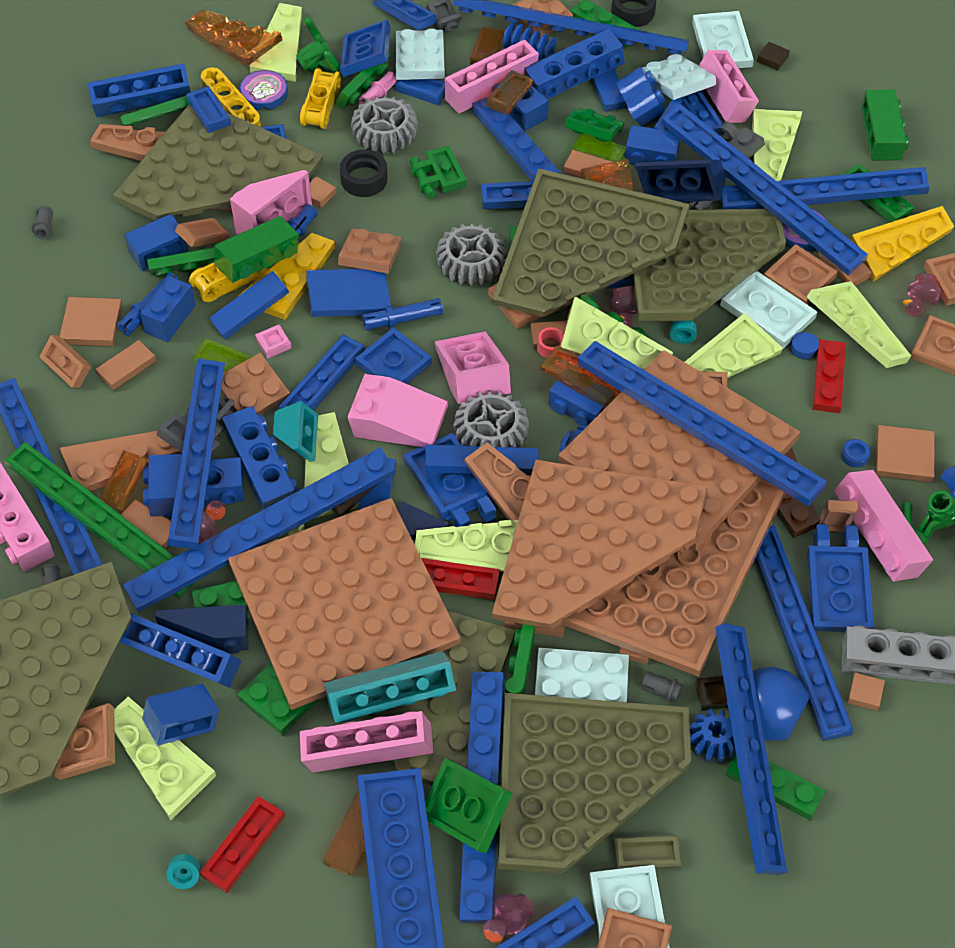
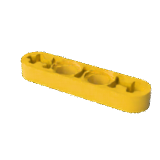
M210 67L202 71L201 81L203 88L210 87L225 112L243 120L247 117V122L261 127L259 113L221 70ZM222 91L230 92V94L226 96L219 95V93ZM235 105L243 106L239 110L231 109V107Z

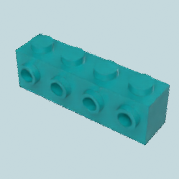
M443 651L324 683L330 712L335 723L352 721L363 715L381 713L389 708L411 705L422 699L440 697L448 692L456 691L450 661Z

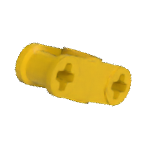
M319 68L315 69L313 81L300 113L301 126L308 124L320 126L324 130L327 128L336 96L340 91L341 72L329 73L322 72Z
M212 263L195 270L189 277V283L192 287L198 289L200 297L204 302H212L218 297L235 291L252 281H256L268 268H264L247 278L232 283Z

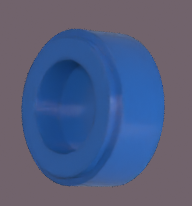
M808 332L796 334L791 343L792 353L801 359L814 357L819 347L817 337Z
M851 439L843 445L841 458L848 466L862 467L867 464L871 450L866 442L859 439Z

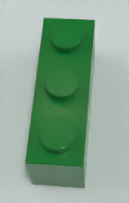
M895 89L866 90L861 108L872 161L902 160L904 150H907L909 146V137L904 134L905 119L900 115L901 100H897Z
M278 216L216 244L214 264L234 283L297 254L299 234L281 216Z

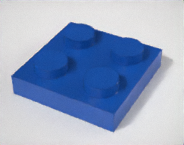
M393 327L355 358V363L369 375L391 377L407 384L432 364V357Z

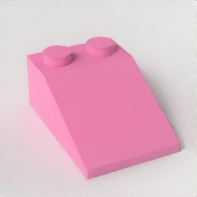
M302 170L249 184L241 191L235 193L230 198L236 234L243 233L278 216H281L288 222L290 218L296 217L305 204L312 205L308 172Z
M486 331L434 341L449 388L458 404H461V402L467 403L469 396L477 398L478 392L482 395H487L489 390H491L493 395H497L500 391L503 395L511 393L509 364Z
M364 374L350 409L348 420L355 438L425 447L426 445H434L448 407V402L391 377Z

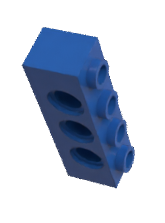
M609 28L525 67L526 80L540 94L545 95L549 99L624 64V49L621 42Z
M184 64L87 83L96 117L155 106L184 97L187 93L191 92Z
M251 406L222 417L225 434L236 457L241 458L243 472L262 510L299 491L294 477L289 478L286 473L289 472L284 457H278L276 453L278 446L273 435L268 436L266 433L268 427L262 414L257 415L254 407Z
M130 613L132 621L127 631L124 632L120 640L121 643L221 685L231 687L241 664V659Z

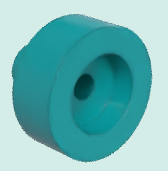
M673 321L671 323L670 338L672 341L688 344L696 339L697 325L693 321Z
M189 854L174 856L170 860L166 872L168 882L178 889L193 887L199 879L200 863Z

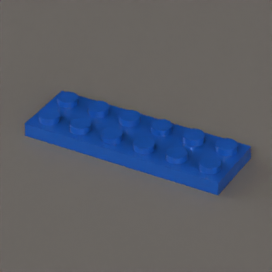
M421 768L357 775L376 948H444Z

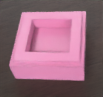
M280 325L255 334L256 341L267 359L292 348L291 342Z

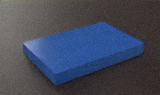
M383 20L344 35L340 72L343 77L388 61L391 30L388 20Z
M364 269L306 270L312 317L355 316L382 311L385 307L391 306L385 273Z

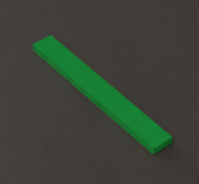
M27 442L20 445L5 459L6 466L144 573L175 557ZM193 584L183 588L182 590L174 593L173 595L180 599L182 595Z

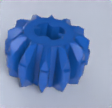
M711 708L707 711L706 716L699 713L696 716V723L690 725V734H692L690 736V745L696 746V756L705 753L707 762L712 757H716L719 763L724 761L725 756L732 758L736 750L730 718H725L724 709L719 712V715H715ZM712 734H716V735H718L719 737H718V738L713 737Z

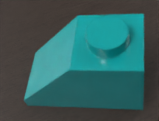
M302 401L279 409L274 414L273 435L309 462H313L316 457L318 414Z

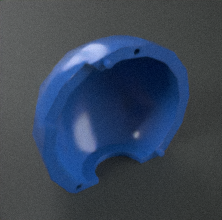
M777 667L757 668L753 670V677L764 739L769 741L787 740L809 701V694L801 680L789 671Z

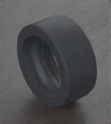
M612 0L611 12L629 24L641 27L653 20L656 0ZM626 2H638L645 5L646 7L641 9H629L624 7L622 4Z
M357 150L346 155L340 163V178L344 190L358 197H370L381 192L388 182L387 163L384 157L372 150ZM358 168H371L378 172L374 177L368 179H357L350 175L352 171Z

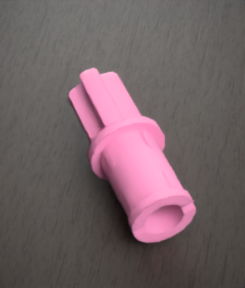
M389 71L378 82H372L369 90L359 97V103L365 104L366 99L372 101L375 96L379 99L384 98L385 95L387 96V91L398 81L394 73Z

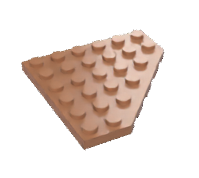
M535 460L492 611L493 619L553 629L562 623L561 620L575 612L577 614L598 602V598L608 592H615L632 582L634 577L647 569L649 571L670 559V555L680 549H687L694 545L706 500L707 486Z

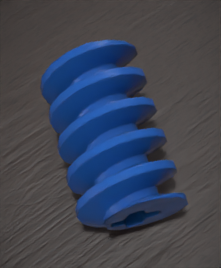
M512 21L504 33L503 47L506 49L525 39L539 53L538 61L553 55L557 38L553 37L548 42L549 35L544 34L540 39V31L536 30L532 35L531 27H527L524 31V24L520 23L516 27L515 21Z

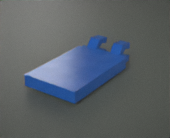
M453 433L435 440L434 445L462 446ZM419 447L403 454L405 464L442 520L446 519L447 522L452 520L454 527L469 526L471 520L466 513L477 508L485 524L497 521L494 514L496 508L492 503V498L474 474L425 472V447Z
M817 524L816 531L813 533L814 546H809L807 550L811 619L815 631L845 632L847 626H865L868 629H874L868 547H859L858 526H845V532L842 534L843 547L830 546L829 526Z

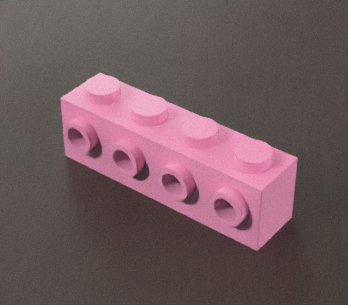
M524 39L445 78V100L460 114L472 108V103L495 96V86L512 76L519 74L526 80L524 68L538 62L539 53Z
M0 463V544L6 543L8 548L5 549V553L11 564L18 563L24 573L55 555L48 538Z
M874 470L848 473L834 492L841 501H857L858 511L853 521L858 526V529L877 556L886 573L893 582L918 578L931 564L933 558Z
M412 711L401 715L376 717L371 720L346 722L341 725L316 727L311 730L300 731L301 762L314 773L433 753L431 723L422 711Z

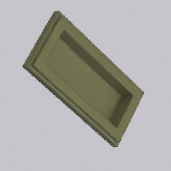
M679 835L621 837L614 839L617 869L654 865L655 868L682 867Z

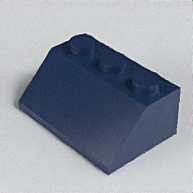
M721 160L640 162L635 165L645 194L679 202L721 200L726 182V175Z

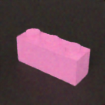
M707 50L699 66L716 77V85L706 88L708 94L726 122L746 123L759 102L758 98L727 50Z

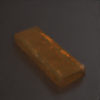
M358 791L323 859L324 865L352 877L365 853Z

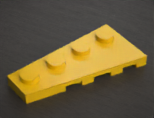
M943 206L853 234L850 240L868 254L866 261L863 263L872 271L871 280L874 282L952 232L954 225Z
M311 233L298 244L297 254L277 262L243 292L274 271L287 287L289 293L264 312L286 320L307 289L306 270H320L334 251L335 241Z

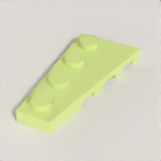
M851 281L810 290L807 298L886 368L908 362L911 357L910 353Z
M335 412L318 415L316 457L313 462H309L306 459L304 488L349 464ZM359 502L351 510L359 508ZM330 509L317 517L335 514V512Z
M518 520L417 530L415 547L421 558L500 569V572L504 573Z

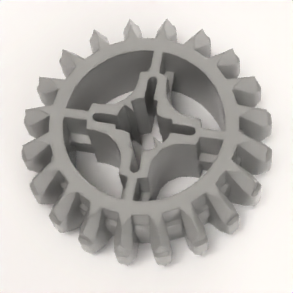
M385 95L384 98L379 99L375 96L374 100L366 99L365 104H359L358 109L354 110L351 127L354 139H356L358 145H363L365 150L382 151L383 154L386 151H391L394 154L396 149L403 150L405 145L409 146L411 141L415 139L418 121L415 110L411 108V104H406L404 99L397 101L395 96L389 99Z
M461 223L459 229L452 227L450 232H444L443 238L439 239L438 250H436L439 269H442L444 276H449L451 282L458 279L460 286L464 282H468L470 286L474 282H478L482 286L484 280L491 282L493 276H499L507 255L504 240L501 239L499 233H494L492 227L484 229L483 224L477 227L473 223L470 226H464Z
M491 390L488 391L487 395H482L478 392L477 398L469 396L467 403L461 402L459 410L455 414L454 430L456 438L461 442L462 446H483L488 442L493 447L521 448L528 436L529 420L525 408H521L520 400L513 401L511 394L503 397L501 391L497 395H493Z

